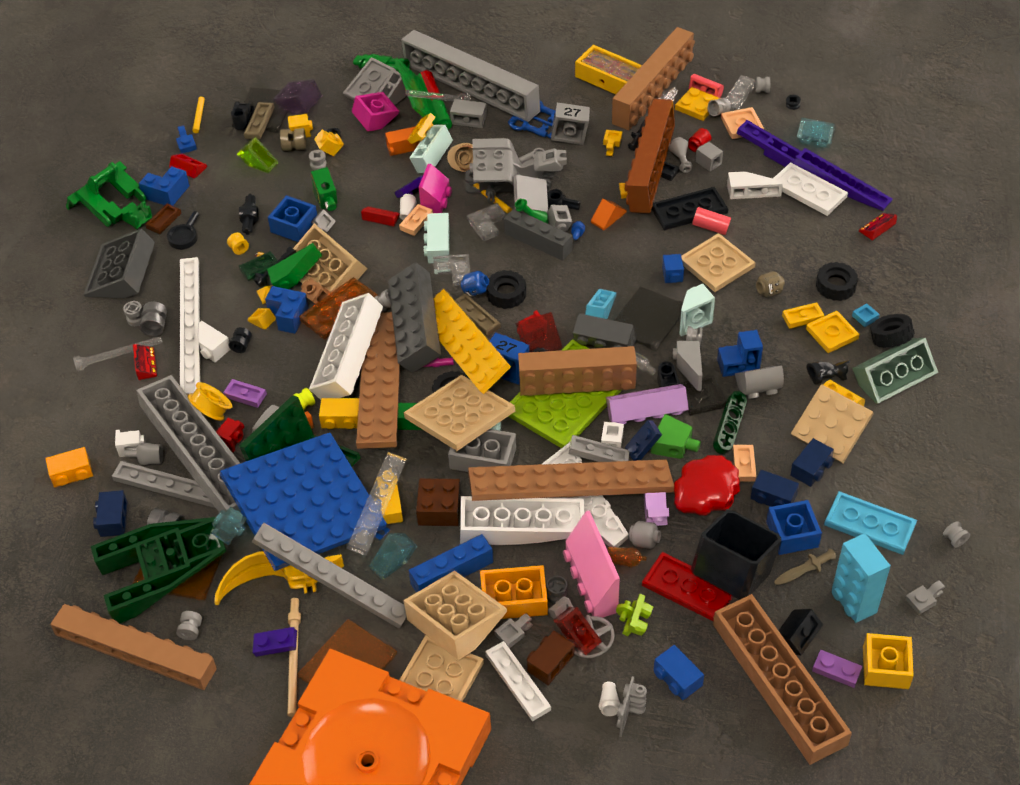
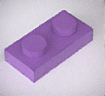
M234 379L231 380L223 392L228 399L256 408L260 406L267 395L266 389Z
M820 650L812 672L855 688L862 666Z

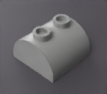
M771 366L735 373L739 391L747 395L748 399L759 397L760 392H766V395L777 394V389H781L784 383L782 366Z

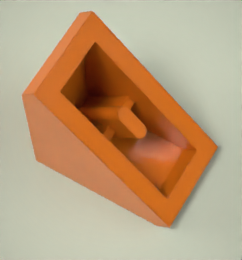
M602 198L591 219V223L605 230L627 213V210L612 201Z

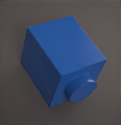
M681 254L663 255L662 270L665 283L683 282L684 267Z

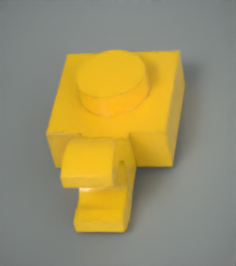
M606 129L603 139V145H606L607 149L606 156H613L614 147H620L623 131Z

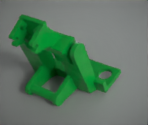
M121 161L116 164L113 162L109 163L107 168L95 176H90L86 185L67 197L66 208L68 210L81 202L107 227L123 220L137 230L152 218L151 208L149 205L146 206V196L140 190L139 184L125 172L127 167ZM110 182L126 199L134 195L141 203L136 206L131 202L123 209H120L113 201L107 202L99 194L98 189Z

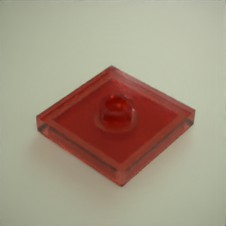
M552 312L515 323L520 340L529 345V352L536 347H544L545 350L549 351L563 348Z

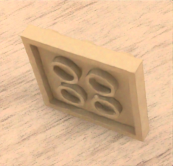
M719 233L681 256L683 266L714 292H717L755 268V262Z
M821 384L791 432V435L806 444H809L814 438L833 448V458L843 464L874 413Z
M425 635L402 674L400 681L427 691L429 688L463 702L484 664V659L469 653L460 660H457Z

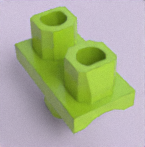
M639 594L637 600L633 601L632 604L626 600L624 604L617 605L616 613L620 615L619 620L623 622L626 620L622 632L623 635L629 636L632 632L642 636L645 633L648 623L640 620L639 616L648 619L653 610L652 605L644 602L645 595Z

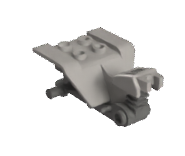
M472 139L473 163H470V170L466 171V192L468 194H481V191L486 190L488 203L491 204V199L492 203H494L496 192H514L513 177L516 174L546 180L547 191H549L554 172L561 171V166L567 164L566 150L554 148L539 152L534 157V163L522 166L509 139ZM475 183H479V189H477L473 185Z

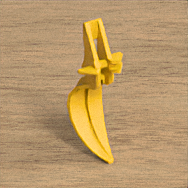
M259 551L243 557L232 565L219 583L214 602L215 605H219L223 597L238 585L263 576L276 575L284 577L291 589L304 588V594L308 593V587L312 586L313 592H316V583L318 581L291 565L274 571L265 553ZM341 554L325 557V559L341 568L344 567Z

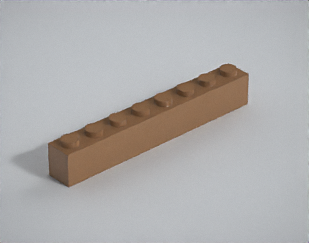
M64 604L50 624L56 636L205 690L217 670L213 657L207 653H198L188 646L176 645L169 639L157 638L150 632L143 633L133 626L121 625L114 619L102 618L95 612L88 613L75 605L69 606Z

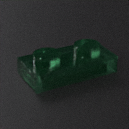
M269 251L239 265V269L245 278L250 281L255 278V273L264 274L278 260Z

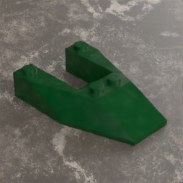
M215 517L148 524L91 546L94 561L102 576L140 562L145 580L104 595L108 613L119 624L143 613L226 552Z

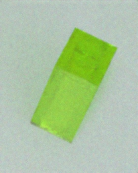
M256 137L247 142L237 153L248 166L267 173L279 162Z

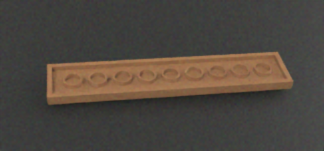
M392 312L380 314L381 316L375 327L365 360L362 363L356 439L357 449L397 447L400 364H398Z
M667 460L468 467L472 501L674 492V483Z

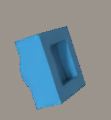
M866 303L854 310L852 317L866 327L879 319L880 314Z

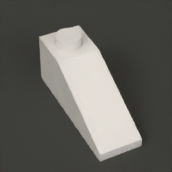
M749 172L728 173L727 188L730 199L780 197L782 194L783 181Z

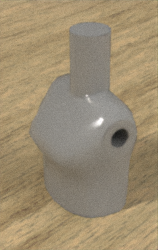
M139 443L136 450L126 449L124 455L125 457L137 458L141 465L162 464L163 447L162 444Z

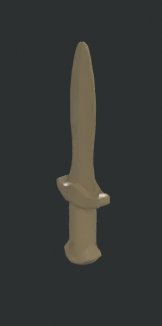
M828 549L826 553L818 557L809 554L807 562L786 571L774 583L780 585L793 581L811 570H817L819 573L821 571V564L829 560H835L836 553L834 550Z

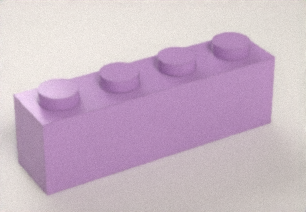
M682 384L606 397L609 420L620 424H626V421L634 420L635 422L644 421L646 417L651 416L653 418H662L664 414L668 413L679 415L683 411L689 410L686 387Z

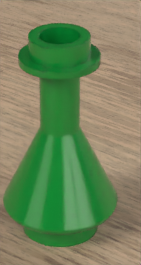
M520 198L515 202L518 212L523 211L548 224L549 219L546 211L531 209L527 206L526 199Z

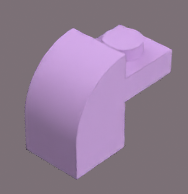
M666 492L644 494L646 522L655 523L657 526L668 525L669 508L666 506Z

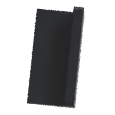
M795 609L778 631L795 655H802L823 624L812 609Z

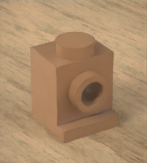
M312 278L309 281H305L301 286V292L306 293L307 298L319 307H322L332 294Z

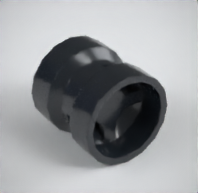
M236 328L228 344L229 348L236 353H244L252 338V333L246 328Z

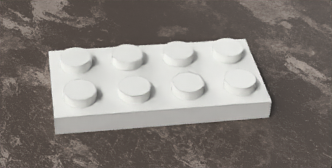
M791 162L773 178L783 181V193L826 216L838 207L848 195V192Z

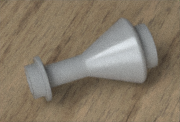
M677 137L671 141L669 151L680 159V171L688 173L692 170L693 166L686 158L688 141Z

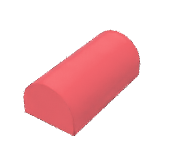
M693 74L690 77L689 89L694 87L719 98L722 96L724 85L697 74Z
M698 207L692 225L726 235L731 217Z

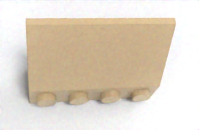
M315 223L293 248L298 252L313 243L322 253L320 259L300 282L303 284L312 278L332 293L327 301L356 283L368 269Z
M455 570L403 600L407 620L457 660L476 650L507 613V608Z

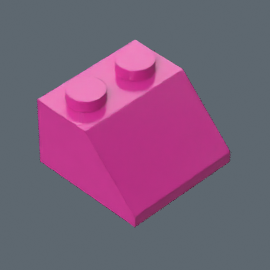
M384 92L355 96L352 113L367 131H374L385 127L399 114V110Z
M428 164L419 185L420 205L432 209L433 213H442L443 209L447 207V198L451 196L452 187L449 186V179L432 164Z

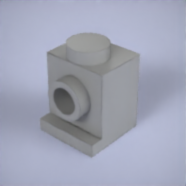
M551 205L547 212L550 225L562 231H568L572 223L568 206Z

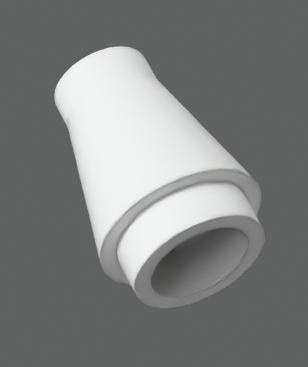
M404 194L400 198V219L404 220L417 204L415 196Z
M605 682L602 685L599 709L605 716H614L617 714L620 705L616 685L613 682Z

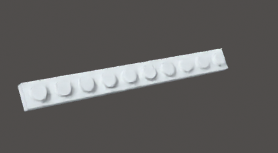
M198 257L180 259V387L187 396L190 393H194L197 389L196 384L200 382Z

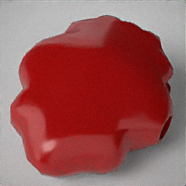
M707 455L703 459L689 461L682 467L681 477L674 482V505L677 510L682 513L706 516L712 511L729 509L734 503V496L740 491L739 469L723 455Z

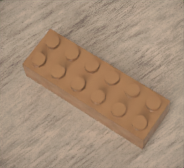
M634 346L518 353L520 396L629 390L636 388L637 362Z

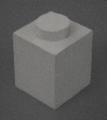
M710 142L698 147L696 162L709 172L722 164L723 151Z

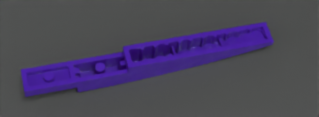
M748 120L737 130L738 135L764 149L763 155L784 167L791 162L848 192L847 197L882 211L893 200L891 197L810 150L804 148L800 151Z

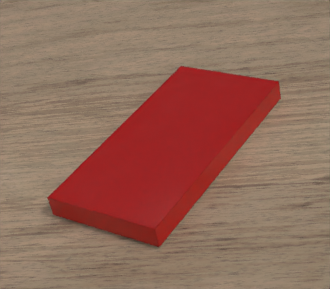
M662 552L642 581V586L714 622L715 611L728 606L733 596L696 577L692 573L691 565Z

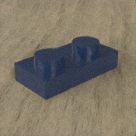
M647 420L625 446V449L629 451L633 461L641 460L662 434L652 420Z

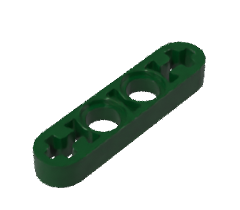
M734 391L727 398L713 441V447L719 454L728 453L734 445L747 404V398L741 391ZM729 411L736 415V419L729 415ZM724 426H728L732 433L726 432Z

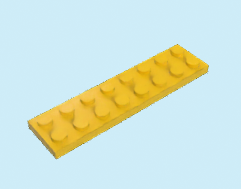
M443 289L434 298L439 341L478 390L485 394L511 366L450 294Z

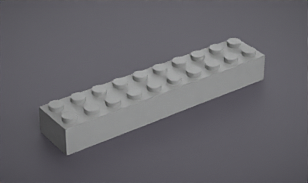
M416 30L411 31L401 39L404 58L410 61V68L419 72L431 71L436 80L527 122L540 112L539 85Z
M170 375L137 389L141 409L227 524L231 526L244 520V516L220 476V470L238 465L240 462L202 413L191 404L187 394L173 376Z

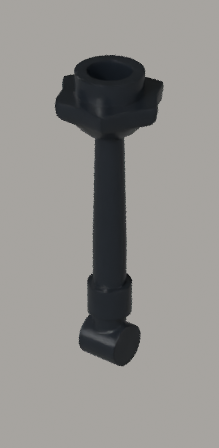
M288 247L286 253L275 264L296 253V250ZM268 271L264 274L255 273L253 280L259 287H266L267 277L269 276Z

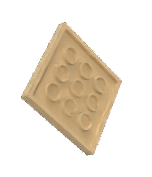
M460 375L406 410L404 417L458 451L514 413L515 405L489 390L483 394L470 379Z

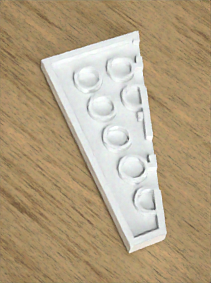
M569 442L542 464L582 463V459L569 454ZM603 495L552 497L584 499V513L590 510L603 542L612 550H616L628 539V532L618 516H615L611 505L605 500Z

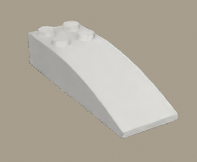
M461 496L460 544L483 534L490 545L530 544L567 539L584 515V499L529 498L472 501L471 496Z

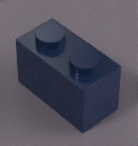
M813 438L792 463L790 476L812 487L815 481L819 482L821 480L824 470L832 466L834 462V449Z
M760 470L752 486L750 499L771 507L794 503L799 483Z
M124 490L99 492V499L95 502L97 517H94L93 525L94 529L98 530L100 537L118 536L125 533L128 501Z

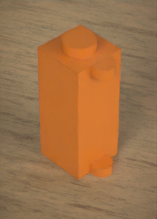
M415 127L385 133L386 145L390 156L411 152L416 149L420 142L416 141L411 144L407 140Z

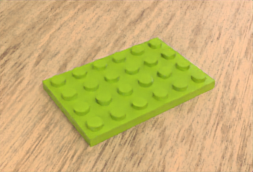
M572 339L562 350L589 348L578 344ZM622 390L520 396L519 392L510 401V403L515 405V412L508 417L556 446L563 448L570 442L572 435L579 436L607 407L606 397L618 395Z

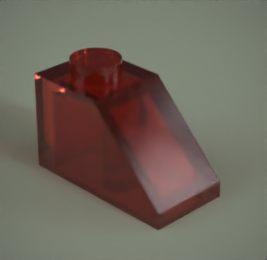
M577 607L567 608L554 619V622L565 637L574 643L575 647L584 655H587L602 643Z

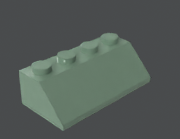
M911 338L907 343L895 346L852 368L858 385L876 404L938 373L926 338Z

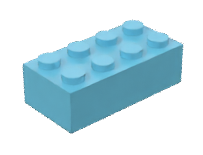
M865 533L843 543L832 587L833 597L837 601L839 600L844 607L845 613L855 623L878 612L890 570V564Z

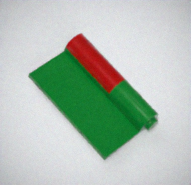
M396 58L395 62L412 108L422 117L432 113L435 116L432 124L446 125L449 130L452 127V121L432 72L425 70L416 75Z

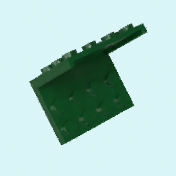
M292 395L248 436L239 447L245 460L249 461L318 436L313 434L299 398ZM338 444L352 467L361 458L359 452Z

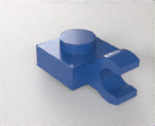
M184 125L177 127L180 137L176 138L180 153L183 154L197 150L192 134H186Z

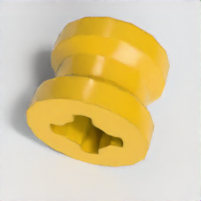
M233 233L227 239V245L237 255L245 253L249 248L248 241L244 239L241 233Z

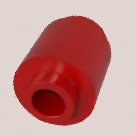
M704 128L698 129L689 138V149L696 152L698 147L710 142V132Z

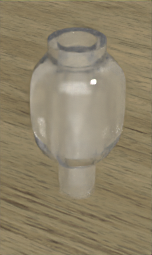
M635 352L636 372L642 374L647 372L654 375L656 368L650 366V362L645 356Z

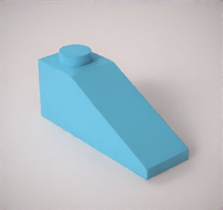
M599 289L587 304L585 315L608 319L617 292Z

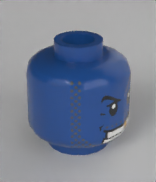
M481 271L465 274L461 281L463 292L469 296L485 293L489 285L488 277Z

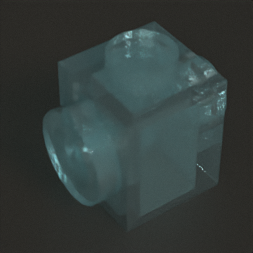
M232 507L226 512L221 510L212 523L215 528L211 534L229 545L236 536L239 538L245 531L246 527L243 525L247 518Z

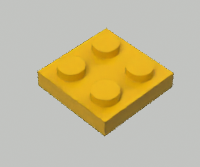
M691 87L675 104V110L704 121L709 115L707 108L709 101L720 98Z
M838 311L806 325V330L827 353L858 340L860 335Z

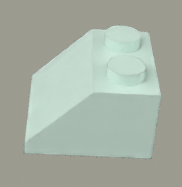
M704 284L692 287L686 292L681 308L680 336L687 334L688 326L697 329L713 322L715 297Z

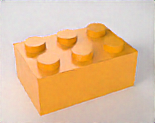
M544 565L480 571L482 591L507 608V613L502 619L519 618L526 613L530 617L548 615Z

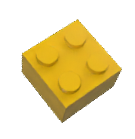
M867 633L863 645L864 685L909 689L914 676L912 637Z

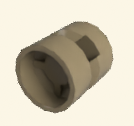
M297 128L294 131L290 129L280 130L282 151H292L293 148L296 150H306L304 128Z

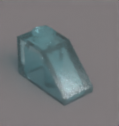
M389 533L369 567L381 579H385L408 562L417 545L405 533Z

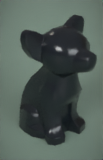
M850 360L839 362L835 365L818 361L808 363L806 366L813 383L817 385L822 382L823 378H832L834 376L839 377L842 381L846 380V374L848 373L847 364L850 363Z

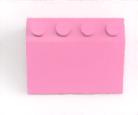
M589 510L584 513L567 538L566 550H563L565 561L570 562V571L573 579H577L579 583L577 588L580 596L584 595L587 613L603 618L616 614V608L619 604L620 578Z

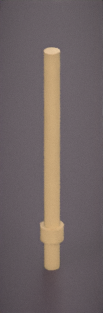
M298 598L291 599L290 613H288L290 627H295L297 630L296 650L289 651L287 712L289 717H293L297 709L298 627L301 623Z

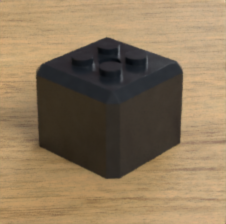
M726 510L702 532L691 567L692 573L696 577L740 600L751 595L770 575L782 539L779 534L733 510Z

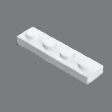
M504 641L485 651L488 660L532 721L551 711L548 701Z

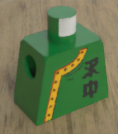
M328 167L311 171L313 192L320 208H327L328 211L335 210L337 208V194Z

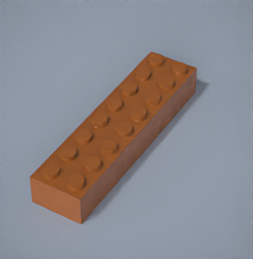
M653 99L651 106L648 107V116L645 117V126L642 127V137H639L638 148L635 149V159H632V169L629 170L628 181L625 182V192L628 193L626 204L629 205L630 212H651L675 129L673 100Z

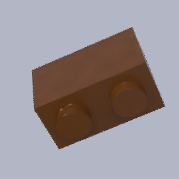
M553 630L549 636H545L542 639L539 648L528 655L527 672L549 686L575 655V644Z

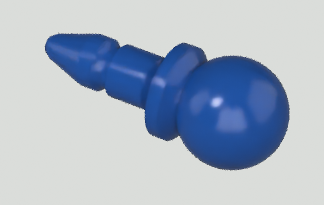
M576 221L572 225L571 233L574 240H577L585 232V225L581 221Z

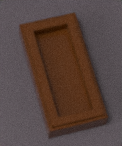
M167 203L145 224L146 229L161 234L182 214L181 209Z

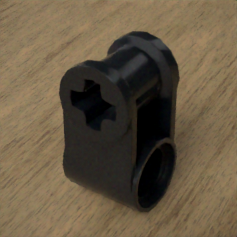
M235 101L231 117L236 130L247 128L254 113L253 102L240 103Z
M664 361L659 364L657 373L659 388L680 384L673 363Z

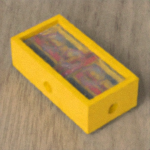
M592 45L575 61V77L617 94L642 65Z

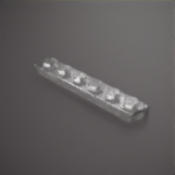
M387 453L347 549L367 556L406 463V458Z

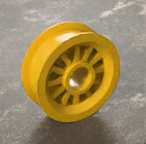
M198 382L194 393L188 395L191 404L212 419L224 420V413L227 409L232 408L231 401L211 385Z

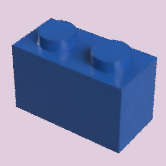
M675 645L655 658V675L658 679L664 680L668 684L670 691L674 695H678L682 700L703 686L704 674Z

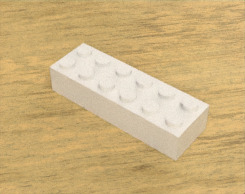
M369 293L344 301L341 304L309 388L320 400L321 398L349 396L354 390L355 382L359 376V371L365 360L367 349L370 346L371 338L383 308Z

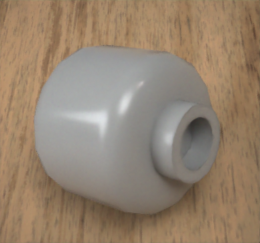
M637 521L630 527L629 540L632 541L635 547L652 549L656 543L660 542L661 531L658 530L655 523Z

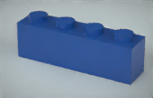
M483 534L409 569L410 584L417 593L454 570L465 577L492 564L493 549Z

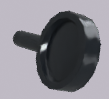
M197 211L192 213L186 224L176 225L168 231L167 239L172 248L183 250L190 248L197 242L196 229L193 227L199 217Z

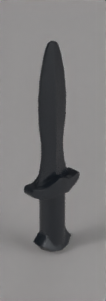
M645 120L636 133H631L634 139L628 144V148L632 151L638 148L639 137H642L641 132L642 127L645 126Z

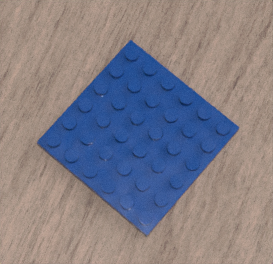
M330 432L220 470L222 480L254 536L262 524L266 523L306 548L320 554L386 528V521L381 516L378 508ZM262 549L274 571L290 565Z

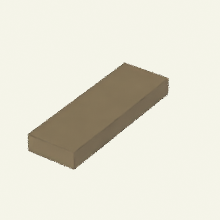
M258 102L244 132L245 139H261L275 108L274 103Z
M466 293L455 300L486 337L501 328V323Z

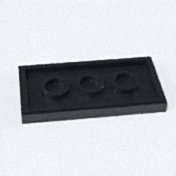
M715 187L655 202L651 209L664 231L693 223L698 207L722 215L728 213V207Z

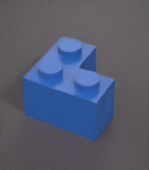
M172 166L163 177L147 173L139 182L140 190L146 196V200L162 205L168 203L172 206L190 186L186 171Z
M272 286L265 298L267 308H270L275 315L279 331L296 334L309 308L306 293Z
M757 330L738 332L737 345L718 348L717 362L722 377L760 369L763 345Z

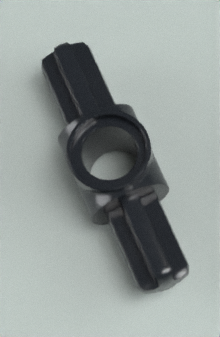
M552 189L547 192L548 210L551 205H567L570 209L579 210L581 202L566 198V195L561 190Z
M248 194L245 198V203L239 207V219L243 223L242 232L246 233V235L252 232L253 225L259 220L258 206L255 205L256 197L252 194Z

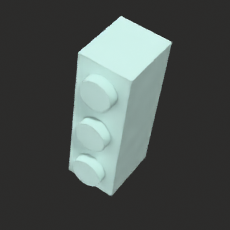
M433 125L427 131L426 137L418 144L410 156V160L417 173H424L428 164L436 167L452 143L453 139L446 125Z
M427 214V221H424V231H427V233H424V244H427V246H424V256L428 257V264L449 263V214Z

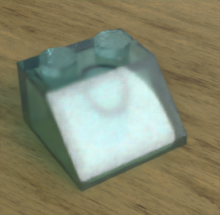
M801 117L797 138L800 139L801 143L810 144V141L817 142V146L827 147V145L832 143L836 125Z

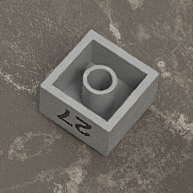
M557 102L552 123L551 140L584 145L589 123L590 107Z

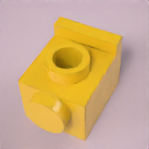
M323 129L314 138L319 149L332 156H335L344 145L338 134L328 133Z

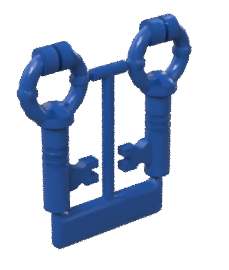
M540 100L539 113L543 112L550 115L547 121L536 116L532 119L542 122V127L532 126L527 121L515 116L510 118L508 124L513 130H527L541 137L551 138V133L548 134L545 130L552 126L555 110L545 107ZM517 120L524 122L520 127L514 124Z

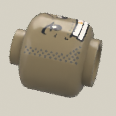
M772 271L759 276L756 288L759 294L764 297H771L782 292L785 281L777 272Z

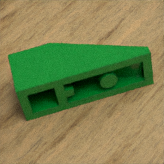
M312 243L268 268L267 271L272 285L285 289L294 287L320 259L322 253Z

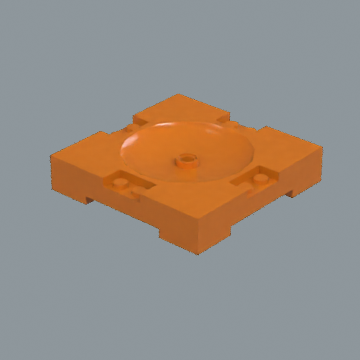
M330 648L298 701L299 708L278 743L274 742L249 785H461L469 768L473 767L491 731L490 713L428 688L427 691H424L390 677L389 672ZM372 763L370 767H365L366 764Z

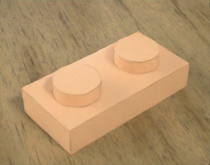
M417 204L399 225L400 230L415 236L424 226V221H427V214L433 213V210Z
M733 445L734 466L739 469L738 477L740 482L755 481L756 468L753 445Z

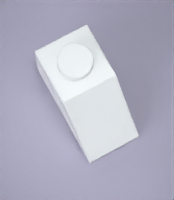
M201 321L199 322L200 352L205 359H210L216 363L231 350L228 345L229 339L221 332Z

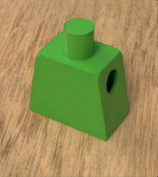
M664 414L658 427L662 436L652 446L651 453L681 459L687 449L698 452L701 441L692 439L693 428Z

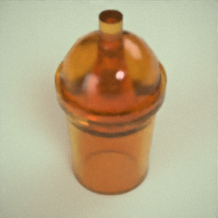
M608 547L607 550L613 564L628 566L629 568L635 567L640 564L641 560L646 561L647 557L641 556L640 551L634 547Z

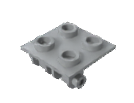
M633 676L630 684L625 685L623 704L620 703L617 712L618 721L616 727L620 728L619 737H622L629 712L639 715L643 714L646 709L647 689L643 685L635 684Z

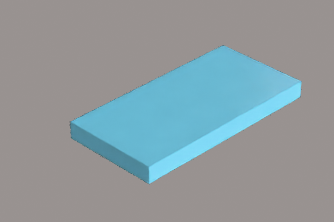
M838 491L824 525L854 537L865 533L873 544L903 555L917 520Z

